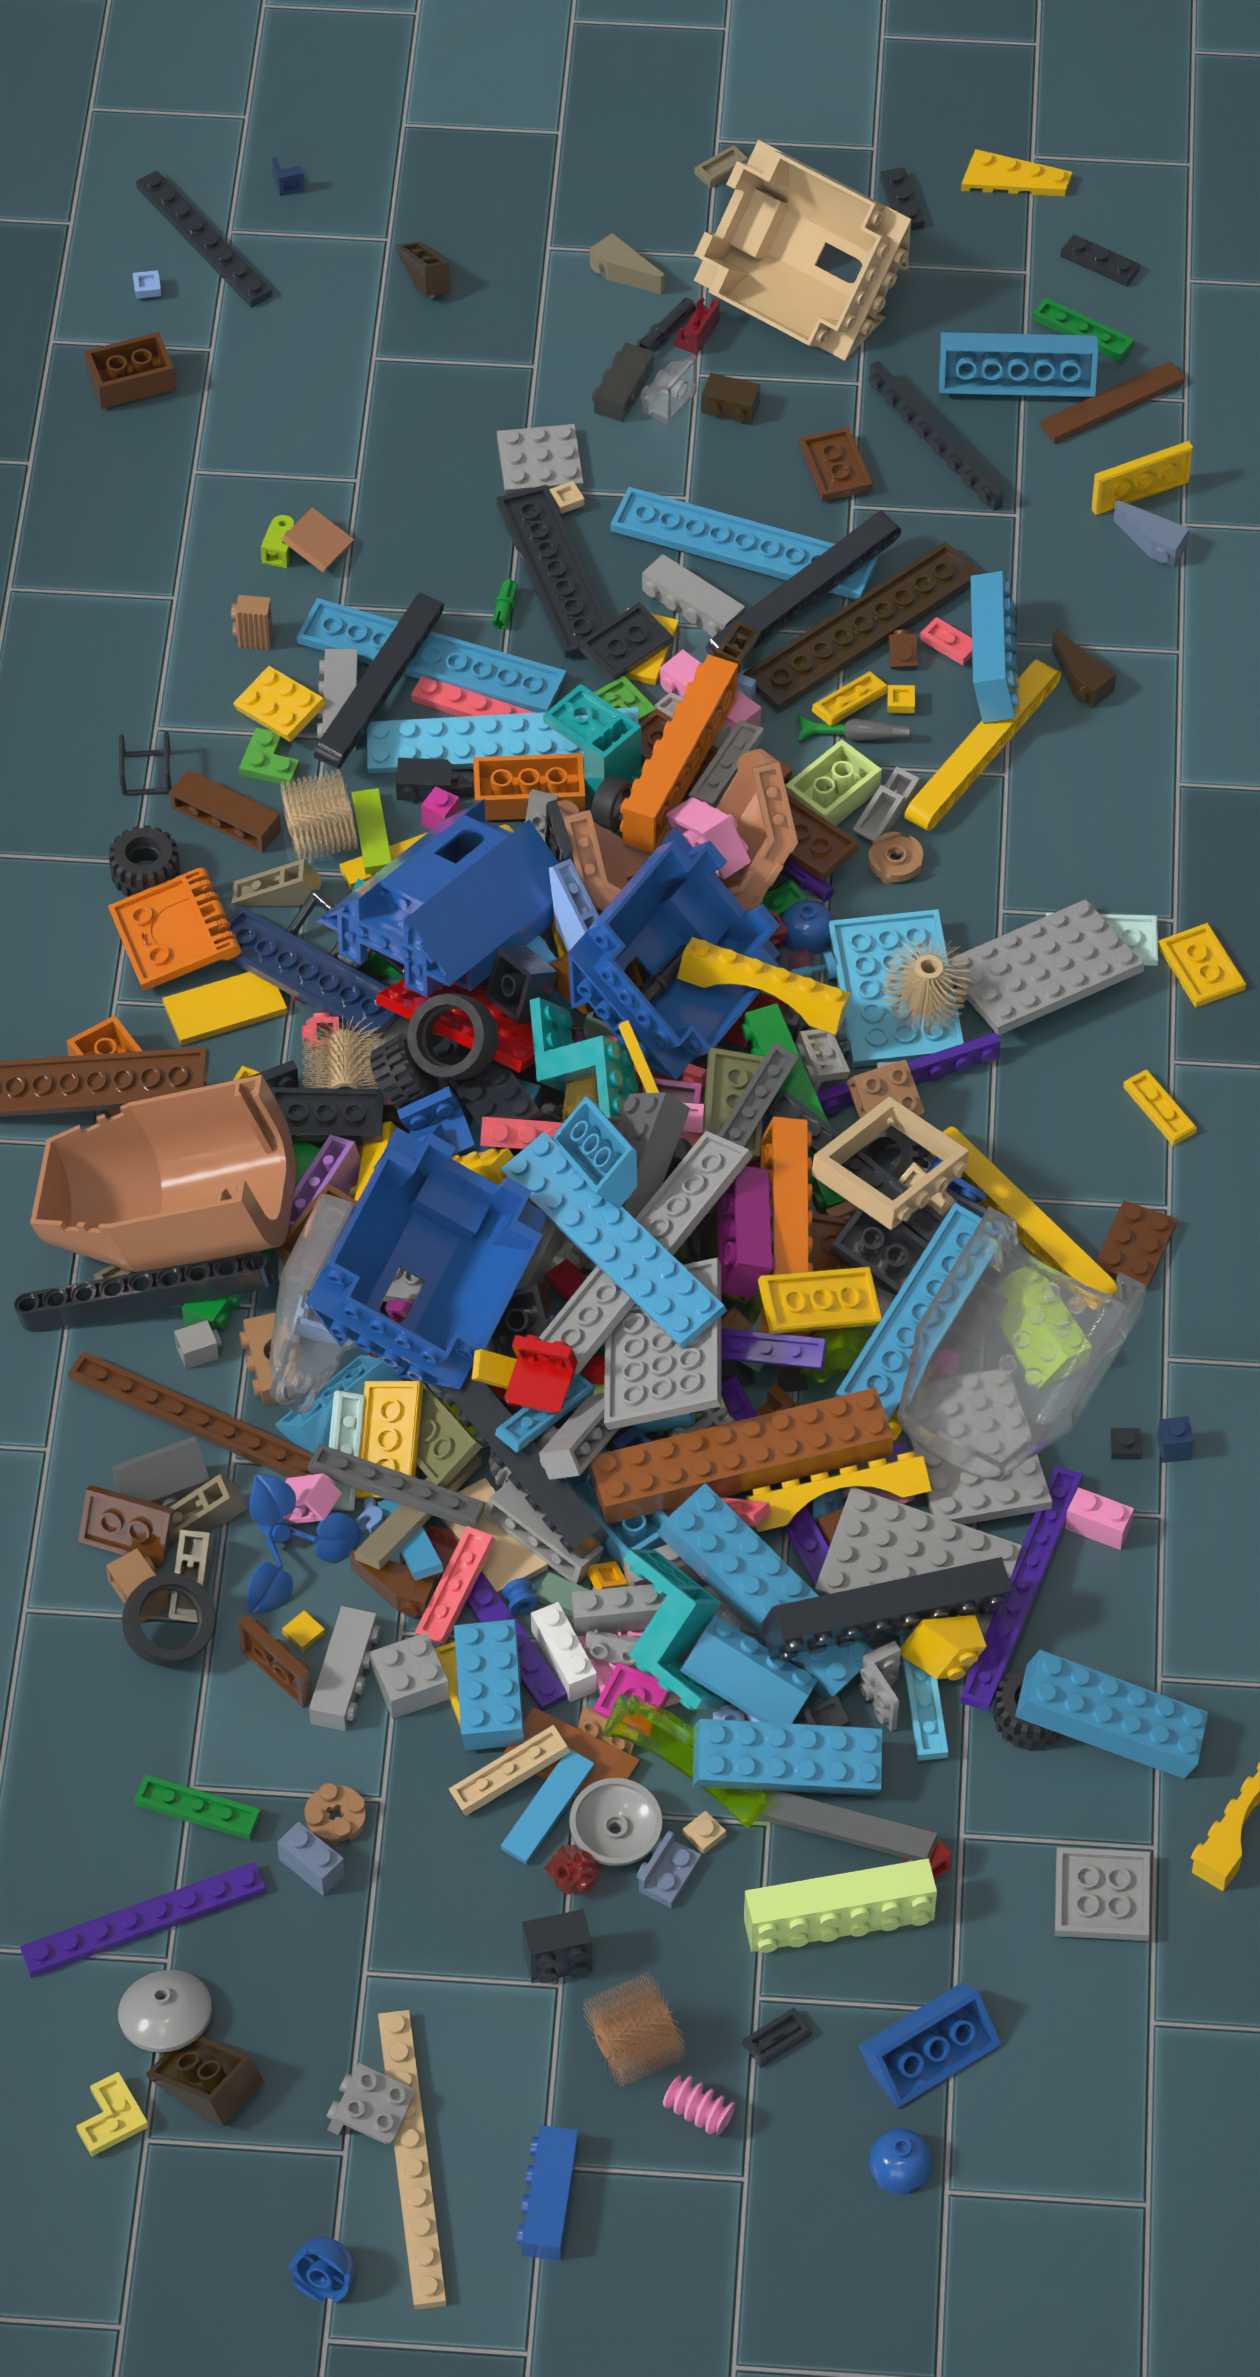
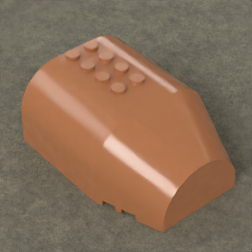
M262 1075L129 1102L120 1106L122 1111L120 1114L108 1119L105 1114L96 1117L98 1123L82 1130L80 1125L46 1139L30 1224L41 1240L48 1245L138 1273L281 1246L287 1237L296 1181L294 1148L284 1114Z

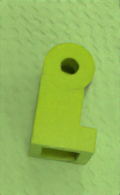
M279 515L271 521L261 545V561L263 564L283 568L288 567L290 562L289 546L281 540L294 526V521L290 516Z

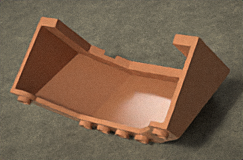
M761 748L745 752L739 757L737 761L738 772L716 807L721 812L734 817L738 824V829H736L738 835L746 842L749 848L747 852L751 861L749 864L726 879L718 877L745 911L762 903L764 895L769 887L773 885L784 867V862L798 843L780 762ZM568 800L558 801L573 849L572 862L593 905L604 911L628 883L626 878L635 875L652 853L623 844L622 838L593 822L590 810L579 813L578 807L573 802ZM672 828L665 831L657 848L672 832Z

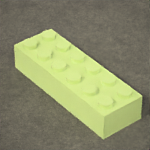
M929 1858L746 1890L744 1922L751 1952L760 1951L768 1953L780 1947H801L808 1942L820 1940L830 1942L842 1936L852 1935L858 1937L871 1931H892L899 1926L910 1924L921 1926L929 1921H933L937 1890Z

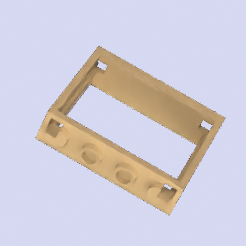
M888 1097L814 1155L811 1175L892 1230L903 1220L906 1222L910 1215L919 1207L923 1208L935 1194L942 1193L955 1178L962 1177V1173L968 1167L969 1150L891 1097ZM891 1125L943 1160V1162L894 1201L841 1166V1164Z

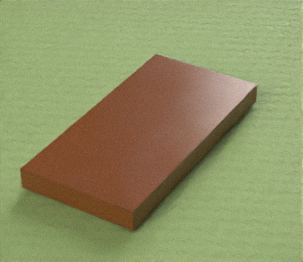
M535 1707L532 1708L524 1721L525 1742L554 1725L569 1749L595 1764V1768L577 1792V1796L586 1787L599 1780L607 1778L630 1780L640 1765V1759ZM508 1746L503 1755L518 1746ZM561 1758L535 1775L547 1780Z

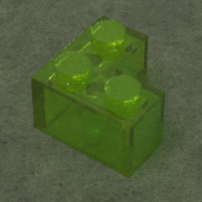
M858 1327L820 1330L810 1337L823 1338L828 1341L824 1369L801 1368V1374L819 1383H823L841 1371L848 1373L872 1334Z

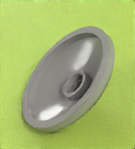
M607 1778L592 1783L577 1796L570 1812V1832L575 1844L587 1857L605 1865L623 1866L643 1859L653 1850L662 1831V1813L655 1797L642 1785L624 1778ZM612 1827H617L621 1831L615 1834L612 1833L610 1829Z
M179 1970L156 1971L138 1979L124 1993L118 2008V2020L125 2037L135 2046L152 2052L174 2051L191 2044L205 2031L212 2016V2000L207 1987L194 1975Z

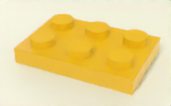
M268 666L235 700L233 705L239 712L291 742L322 710L326 702L323 697Z

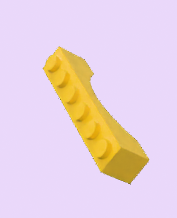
M694 937L691 938L683 951L677 979L702 988L720 984H738L761 989L790 1005L802 1016L809 1026L834 1035L837 1034L845 1019L851 994L837 987L820 983L812 978L803 977L784 968L772 966L758 959L744 956L733 950L725 949Z
M912 1451L897 1455L898 1461L887 1463L886 1458L869 1461V1467L860 1470L857 1469V1465L840 1468V1474L829 1477L828 1472L811 1475V1481L801 1484L799 1479L781 1482L782 1488L771 1490L770 1485L752 1489L753 1495L746 1496L747 1500L769 1502L771 1511L758 1526L754 1527V1531L760 1532L787 1525L793 1516L808 1502L823 1493L838 1488L851 1486L874 1487L902 1498L932 1491L924 1456H915V1452Z
M1260 1762L1257 1766L1258 1772L1253 1778L1249 1776L1245 1780L1240 1790L1242 1794L1237 1800L1231 1799L1224 1811L1225 1817L1221 1822L1217 1820L1214 1822L1208 1832V1840L1205 1844L1199 1843L1191 1856V1859L1194 1860L1192 1873L1221 1891L1225 1890L1240 1869L1242 1859L1241 1832L1250 1813L1260 1803Z

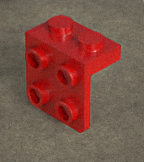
M515 1335L512 1347L517 1356V1361L505 1394L506 1402L511 1405L559 1414L563 1409L578 1364L572 1347L561 1341L545 1342L533 1335H526V1337Z

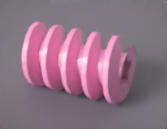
M678 2075L665 2094L663 2106L668 2109L674 2106V2113L677 2115L684 2113L685 2120L690 2122L695 2119V2126L698 2128L706 2126L705 2130L708 2134L716 2133V2136H719L730 2122L736 2103L732 2101L727 2107H724L725 2096L721 2095L714 2101L712 2099L715 2090L710 2089L703 2094L704 2084L702 2082L693 2088L691 2087L692 2076H688L684 2081H681V2075Z

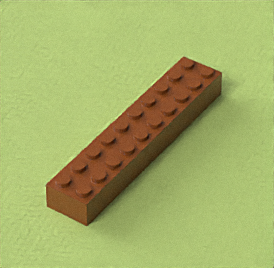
M872 1388L598 1454L589 1464V1477L604 1524H610L680 1507L705 1483L719 1497L891 1456L893 1435L877 1389Z

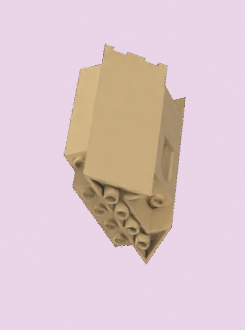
M758 140L748 163L737 161L726 185L734 188L735 191L716 233L704 232L694 256L703 261L694 281L709 288V293L809 346L820 347L845 361L886 318L878 313L886 303L885 296L896 282L898 269L908 270L911 219ZM826 243L860 260L863 266L854 283H848L816 266Z

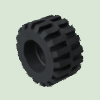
M144 825V828L135 826L131 831L124 830L122 836L117 835L114 843L110 845L109 862L112 882L115 883L116 889L118 891L122 890V894L127 897L180 876L178 847L174 838L171 839V835L167 831L162 833L161 828L155 827L151 829L149 825ZM144 860L154 861L148 865L135 864Z
M401 1034L371 1051L370 1055L371 1068L377 1085L386 1099L398 1110L439 1091L438 1078L423 1071L414 1062L415 1060L412 1059L408 1049L407 1034Z
M892 1125L860 1149L878 1164V1157L881 1151L888 1145L898 1144L901 1149V1160L898 1166L889 1172L897 1180L900 1179L913 1162L922 1168H928L929 1162L924 1160V1157L928 1156V1150Z
M1020 1667L1015 1669L1014 1675L1009 1672L1005 1676L1004 1681H1001L998 1685L993 1713L994 1721H996L995 1727L998 1732L1003 1731V1739L1006 1741L1009 1739L1013 1740L1012 1745L1017 1748L1021 1744L1025 1746L1024 1750H1031L1032 1746H1036L1037 1750H1042L1045 1744L1051 1747L1056 1744V1738L1061 1740L1064 1735L1015 1717L1025 1671Z

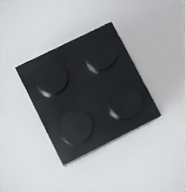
M526 945L498 947L485 998L515 1023H532L530 1000L540 997L550 1001L558 971Z
M584 1909L522 1922L523 1952L531 1984L537 1982L550 1983L556 1980V1978L569 1975L578 1977L588 1971H592V1940Z

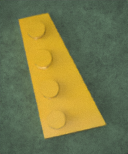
M975 149L961 183V191L970 192V188L982 189V192L993 193V189L1008 190V194L1031 191L1032 195L1065 196L1072 180V172Z

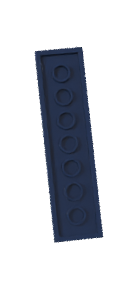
M244 907L239 909L228 920L231 925L228 931L235 934V939L241 948V953L229 961L322 1013H329L330 1017H339L340 1023H342L343 1015V1024L347 1027L350 1025L351 1029L355 1028L354 1031L356 1032L367 1026L360 1034L374 1029L375 1031L369 1034L372 1036L367 1037L370 1039H374L371 1038L374 1036L379 1038L378 1035L381 1036L401 1017V1015L375 1003L378 993L388 988L380 982Z

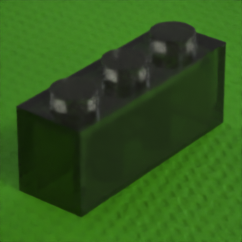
M626 342L622 350L616 352L613 365L610 369H606L600 387L597 386L593 391L594 413L624 422L654 371V351Z

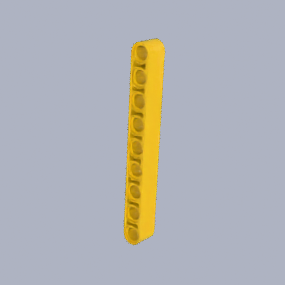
M1037 659L1034 660L1018 678L1019 688L1014 689V691L1017 690L1019 697V706L1015 707V718L987 723L981 721L910 802L905 811L904 818L928 832L931 831L1051 694L1060 680L1061 672Z
M952 1126L942 1132L969 1150L968 1167L962 1173L960 1179L987 1195L979 1203L987 1210L1017 1226L1016 1238L1089 1309L1095 1311L1118 1295V1288L1114 1280L966 1137Z

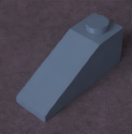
M1120 500L1116 501L1113 521L1150 558L1174 567L1188 545L1190 528Z

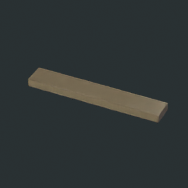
M475 1454L445 1488L456 1492L482 1465L481 1456ZM427 1477V1478L424 1480V1481H426V1482H429V1483L434 1484V1483L429 1479V1477ZM401 1504L354 1552L355 1560L380 1570L432 1515Z

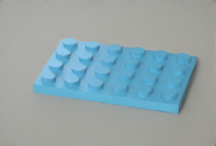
M938 909L830 921V942L837 968L838 987L843 991L851 993L844 1020L847 1037L851 1042L850 1054L853 1068L873 1066L882 1062H898L901 1060L908 1062L964 1043L958 1013L956 1015L952 1012L949 1014L946 1011L947 1009L941 1008V1011L944 1012L945 1010V1014L953 1018L954 1021L952 1022L938 1011L940 1017L947 1023L946 1026L943 1022L941 1024L933 1012L931 1014H933L936 1021L935 1024L932 1017L928 1023L927 1016L926 1020L924 1016L921 1036L922 1014L920 1015L919 1024V1015L915 1024L911 1018L909 1019L913 1010L908 1016L905 1015L901 1019L899 1017L904 1015L908 1008L897 1014L895 1011L899 1010L903 1005L895 1008L890 1006L891 1008H889L888 1005H895L897 1001L893 1002L890 999L886 1001L881 998H898L902 996L897 993L893 996L885 991V989L901 991L902 989H899V987L893 988L889 986L890 988L884 986L886 981L887 984L890 981L884 978L885 975H887V978H889V974L890 976L893 974L894 977L896 975L899 978L904 977L900 973L888 971L890 967H894L896 971L898 969L905 970L897 965H887L889 961L890 963L898 961L901 965L909 966L903 960L894 958V955L896 957L899 954L903 959L905 958L907 961L909 959L910 962H913L908 956L906 957L905 954L900 952V948L904 952L910 953L917 960L916 956L908 948L911 949L912 947V951L915 952L916 950L918 957H921L915 947L917 943L920 952L923 950V955L924 949L925 953L926 950L928 953L931 933L930 955L932 950L934 955L936 947L940 953L942 952L940 958L946 952ZM893 979V981H894V982H892L893 984H895V985L903 984L901 981H899V980L895 981V980ZM952 991V992H947L948 994H950V995H952V996L955 997V994H954L953 991ZM952 998L946 999L949 1002L956 1004V1002ZM946 1004L947 1008L958 1012L956 1007L953 1008L951 1005Z

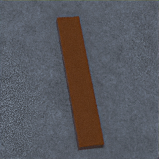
M1169 361L1099 393L1095 397L1086 399L1041 420L1040 427L1053 443H1057L1184 384L1185 377Z

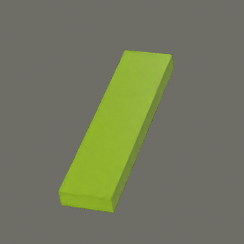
M379 788L351 792L365 874L377 873L392 861Z

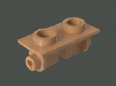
M589 1706L582 1708L577 1729L632 1755L634 1743L640 1741L641 1734L592 1711L593 1708Z

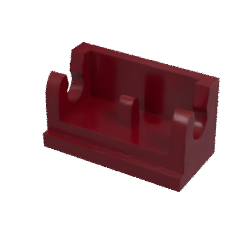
M700 297L697 302V309L685 327L678 330L674 347L697 355L720 321V301L713 299L710 308L704 305V297Z

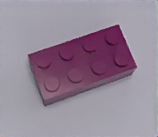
M745 1166L716 1202L718 1260L721 1263L722 1294L753 1298L759 1289V1277L768 1275L774 1270L775 1257L772 1256L771 1252L774 1232L770 1228L773 1207L769 1204L772 1183L768 1180V1170Z

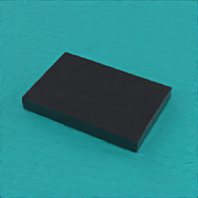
M639 602L580 641L578 649L610 682H613L674 642V637Z

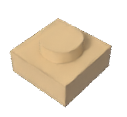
M574 481L549 489L560 514L585 505L584 497Z
M704 1811L683 1828V1836L704 1855L726 1837V1830Z

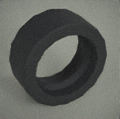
M614 776L606 777L599 785L592 802L591 814L593 822L614 832L620 830L623 814L620 813L621 805L625 798L629 799L633 783Z

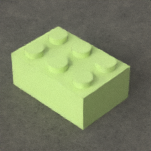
M841 739L788 782L785 788L789 796L837 826L876 793L881 785L882 769Z

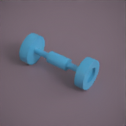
M830 951L821 953V965L810 967L808 965L790 970V972L803 977H810L812 973L823 970L827 980L837 978L835 959Z

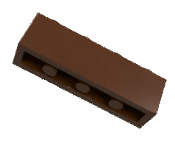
M187 770L169 791L171 809L261 853L267 849L281 831L280 815L270 807H264L247 796H241L231 791L227 786L219 785L207 779L202 774H196Z

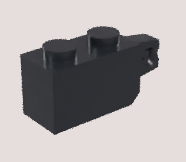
M398 758L396 775L397 800L408 802L425 801L435 786L453 795L472 794L473 774L453 771L452 763L447 759Z

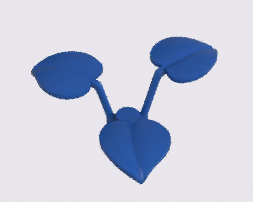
M264 1474L254 1475L249 1512L251 1518L258 1524L259 1532L268 1538L266 1545L270 1547L277 1566L270 1562H265L258 1566L252 1574L247 1594L248 1609L251 1613L276 1609L286 1603L292 1593V1577L286 1571H281L283 1563L275 1543L285 1542L290 1537V1534H294L317 1542L315 1548L317 1557L327 1562H335L347 1557L356 1548L361 1537V1530L352 1518L338 1512L328 1514L325 1520L319 1522L317 1527L318 1536H313L290 1527L283 1520L282 1516L289 1515L295 1509L296 1494L292 1487L283 1480Z

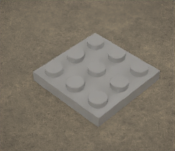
M575 424L497 431L505 495L542 485H547L548 489L570 481H574L577 488L583 490V477Z
M1057 1847L1054 1936L1148 1941L1150 1852Z

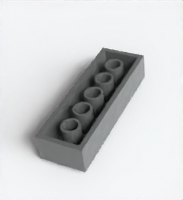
M666 1092L629 1094L628 1099L624 1103V1110L619 1123L616 1126L636 1149L637 1188L622 1205L634 1219L662 1186L690 1107ZM575 1244L573 1245L572 1252L594 1264Z

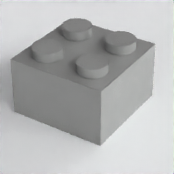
M427 1632L370 1652L371 1671L392 1719L449 1699L448 1680Z

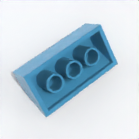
M585 1096L551 1139L560 1146L559 1152L597 1195L619 1209L637 1188L636 1149L588 1096Z
M360 1355L275 1423V1426L297 1447L314 1454L319 1444L329 1447L335 1391L364 1395L365 1381H402V1379L392 1377L395 1368L386 1365L381 1360V1357Z
M715 1615L680 1672L758 1721L792 1724L818 1681L807 1671L798 1668L787 1660L782 1661L780 1657L770 1659L765 1646Z

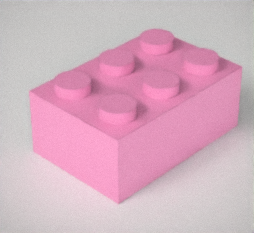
M693 797L665 814L672 830L677 827L693 848L707 841L713 843L728 861L722 869L714 872L718 877L726 879L751 862L747 854L749 848L746 842L739 837L736 830L738 829V824L732 815H727L718 808L709 806L705 801L701 802Z

